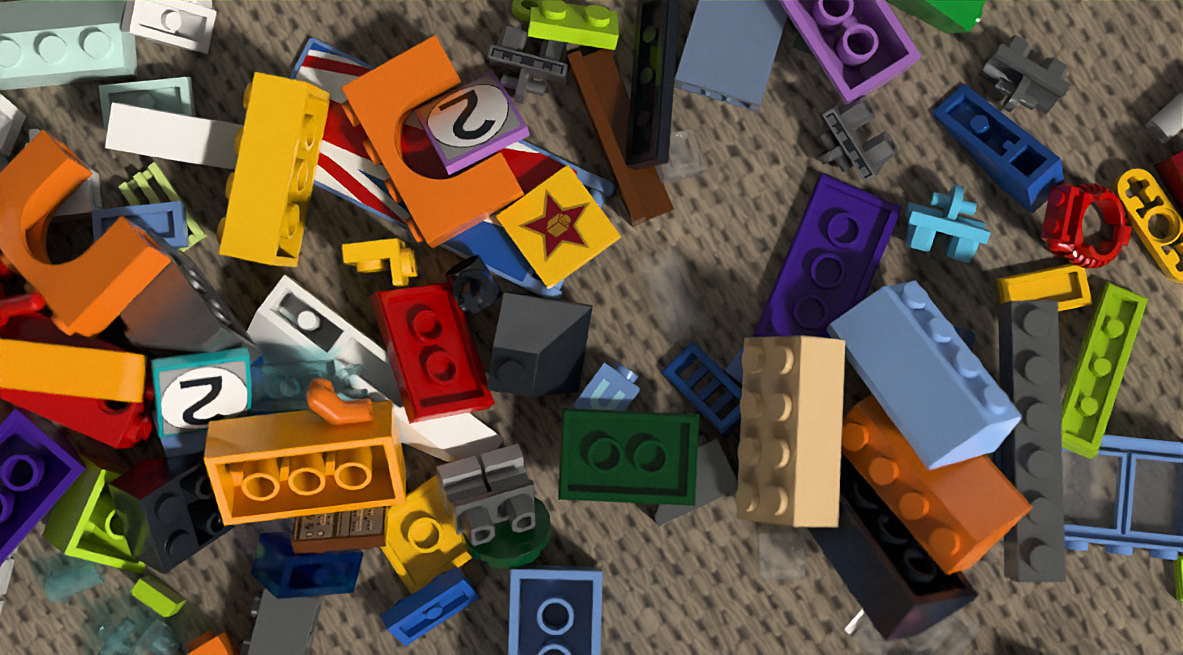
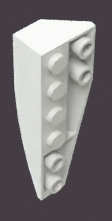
M284 275L256 311L247 332L263 352L261 356L266 370L306 400L308 385L311 381L317 378H325L331 381L334 393L343 401L370 398L371 402L392 400L401 442L449 463L476 456L480 465V454L497 450L504 441L502 436L471 413L409 424L386 348L295 279Z

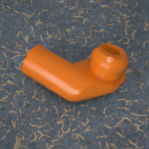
M325 378L314 379L308 385L306 401L309 408L328 423L338 425L373 420V408L370 398L343 401L334 393L331 381Z

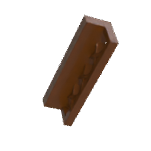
M601 49L583 57L580 50L568 54L569 70L632 227L672 212L674 208L657 166L638 170L626 167L630 99L610 49Z

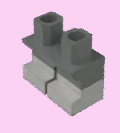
M519 444L480 454V465L476 456L436 467L438 493L457 535L465 533L472 545L475 546L489 542L495 537L494 524L508 520L512 531L517 533L535 527L534 483L532 480H529L524 468L523 455Z

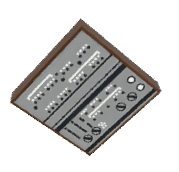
M389 506L297 516L294 520L291 541L294 553H324L334 550H367L374 547H386Z

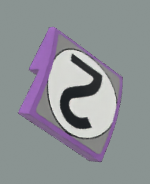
M493 72L414 110L431 145L435 148L449 175L530 135L522 116Z

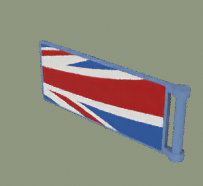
M310 38L289 79L308 82L331 94L314 185L411 232L405 219L412 216L404 201L398 204L395 203L384 183V180L390 178L389 173L382 162L375 166L362 143L369 139L363 126L359 124L354 127L341 103L348 100L341 87L375 69V67L315 38ZM434 98V99L428 101L427 103L423 104L422 106H424V105H426V104H428V103H430V102H432V101H434V100H436V99H438V98ZM415 112L410 115L402 131L401 150L407 166L413 172L426 178L439 180L455 177L501 152L524 195L566 165H569L582 184L590 189V195L600 208L605 198H611L616 188V185L612 182L587 172L522 139L449 175L435 148L431 145ZM502 211L439 245L464 259L479 254L490 272L540 297L560 300L563 294L560 289L565 279L548 290L542 281L532 277L535 270L496 218Z

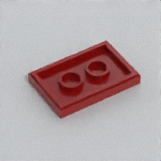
M449 282L376 291L370 297L409 424L486 410L495 404L491 391L487 390L488 381L465 311L462 312L459 309L458 303L453 296V288Z

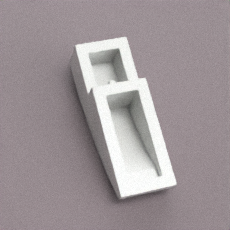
M112 103L105 148L235 170L238 154L235 153L234 149L235 138L238 130L241 127L244 128V125L125 103Z

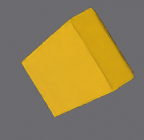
M1073 263L994 280L999 304L1009 301L1058 300V311L1093 304L1085 268L1076 266Z

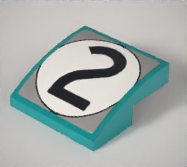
M248 347L152 360V380L159 438L208 431L209 421L251 417V374Z

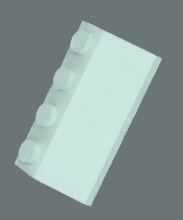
M19 0L0 2V90L138 77L135 35L121 32L127 0Z

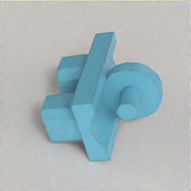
M953 184L948 196L936 192L932 193L930 205L944 208L943 211L908 202L905 217L908 222L906 244L918 250L930 251L935 233L938 231L951 235L945 251L946 256L970 263L979 243L987 245L991 231L985 229V222L958 215V213L973 216L977 203L963 200L964 187Z

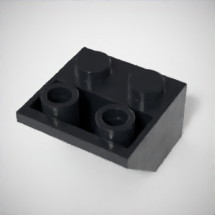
M205 452L145 460L108 483L131 556L162 574H166L235 527V524L224 526L205 465Z

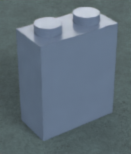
M699 0L675 77L674 88L757 112L763 99L788 15L779 0Z

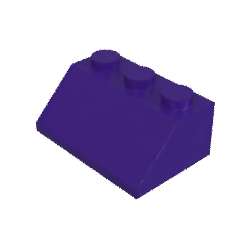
M15 408L0 425V566L87 468L66 435L45 417L24 408Z

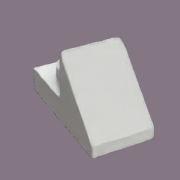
M127 0L121 32L146 38L148 42L208 54L216 11L182 0Z

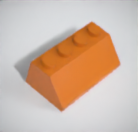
M873 394L857 403L842 419V453L946 575L971 568L1033 508L985 454L928 470Z

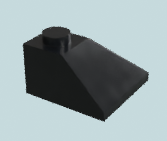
M505 291L493 344L487 390L527 397L579 392L593 305Z

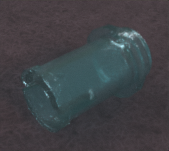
M87 560L61 572L56 569L50 571L49 577L43 579V587L48 599L53 604L59 601L62 604H66L70 601L71 596L96 585L104 584L106 577L100 563Z

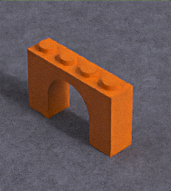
M436 35L341 87L348 99L341 103L347 117L354 127L361 124L369 139L362 142L375 166L382 162L390 175V178L384 180L389 193L396 204L404 201L412 215L405 219L411 233L418 243L426 240L427 244L432 248L441 245L511 206L525 196L501 152L462 174L448 179L426 178L413 172L407 166L401 150V135L406 121L415 109L462 83Z
M42 129L0 172V250L2 251L0 260L12 272L24 276L28 281L24 285L28 293L37 291L44 296L45 305L48 304L54 311L50 316L51 320L68 335H73L77 332L94 340L172 259L144 229L121 216L79 258L65 264L53 265L46 249V235L51 219L64 202L93 173L66 144Z

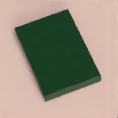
M562 408L558 500L695 506L699 414Z

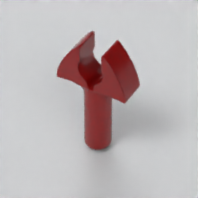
M0 284V335L10 334L8 327V318L10 316L41 310L45 305L44 296L40 292L35 291L5 298L4 284Z

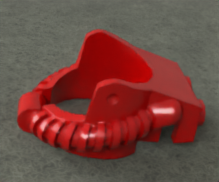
M1061 183L1059 186H1051L1041 239L1046 242V246L1049 250H1052L1055 256L1065 257L1076 266L1093 269L1109 264L1121 252V246H1128L1132 228L1125 224L1128 220L1124 216L1126 211L1123 209V204L1107 187L1095 183H1085L1077 186ZM1091 202L1096 203L1100 207L1105 223L1114 225L1111 241H1101L1095 249L1092 244H1084L1082 235L1083 217Z

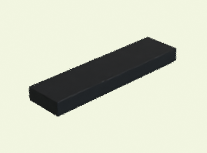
M638 0L625 160L626 167L635 170L669 162L680 0Z

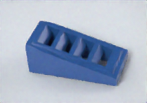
M692 341L662 370V373L727 438L741 424L740 404L723 421L717 417V414L735 397L740 402L742 390ZM698 358L703 364L684 382L679 375ZM711 372L715 377L699 393L695 394L691 389L706 374ZM723 384L728 390L711 407H708L704 401Z

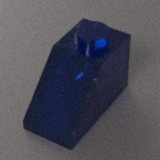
M293 531L260 533L250 574L276 599L354 593L364 555L362 550L347 549L326 551L324 553H294L291 543Z

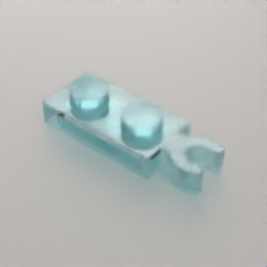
M334 359L250 365L252 412L309 410L306 393L308 392L310 382L317 378H325L331 381L334 393L344 401L361 399L368 395V389L353 388L349 379L350 376L364 372V366L361 364H350L336 372Z

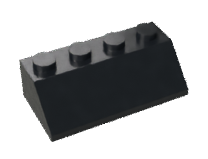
M848 459L840 461L838 527H807V529L883 640L889 642L918 636L974 601L979 594L962 571L946 575Z

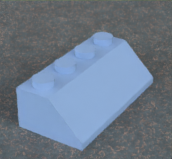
M916 281L880 288L830 323L826 329L832 339L845 340V357L928 470L995 452L1022 418L1007 394L1000 389L982 366L980 360L971 352L956 333L952 324L945 319L928 297L927 292Z

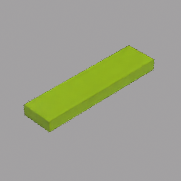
M1109 282L1102 286L1061 403L1062 448L1088 459H1093L1097 456L1148 298Z

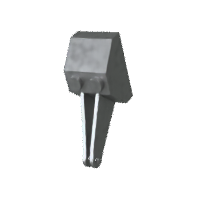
M149 231L148 234L172 261L117 316L122 318L128 326L124 329L127 338L141 351L149 348L158 359L248 347L250 365L263 355V352L196 263ZM47 252L53 265L65 264L83 255Z

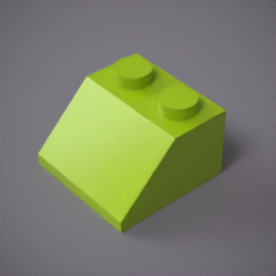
M78 453L87 468L57 501L42 537L65 555L142 574L146 564L131 556L108 486L109 482L129 470L116 464Z

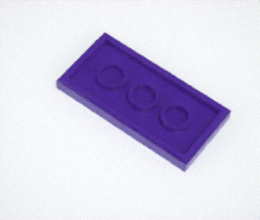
M820 173L752 336H805L832 339L826 331L829 324L865 299L902 207Z

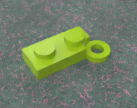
M513 0L512 14L516 18L528 22V37L611 50L616 49L619 36L618 11L608 10L600 5L581 6L568 4L562 0Z

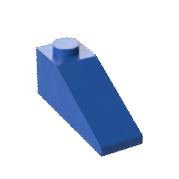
M966 84L958 88L932 112L933 116L991 179L1030 213L1033 214L1048 200L1051 186H1059L1061 183H1065L1061 158Z

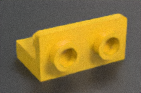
M398 238L342 245L344 263L357 266V272L368 274L390 271L389 263H391L393 285L402 288L411 287L410 277L418 276L415 250L407 248V243Z

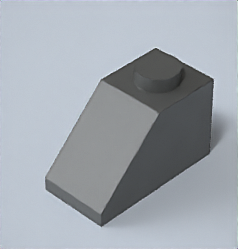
M704 434L698 436L695 506L657 504L653 517L658 526L738 489L737 479L717 438L707 441Z

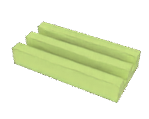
M156 162L147 166L148 169L143 173L139 172L134 175V179L130 182H124L118 186L131 206L144 205L135 193V190L139 187L151 204L163 203L148 182L155 177L171 202H184ZM186 203L187 225L193 234L188 236L189 247L176 248L181 253L207 236Z

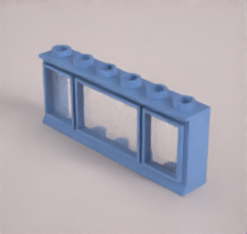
M1103 435L1097 456L1093 459H1088L1062 448L1065 549L1088 551V543L1105 544L1104 552L1133 555V547L1149 549V557L1177 560L1178 552H1183L1182 442ZM1000 444L995 452L985 455L1002 472Z

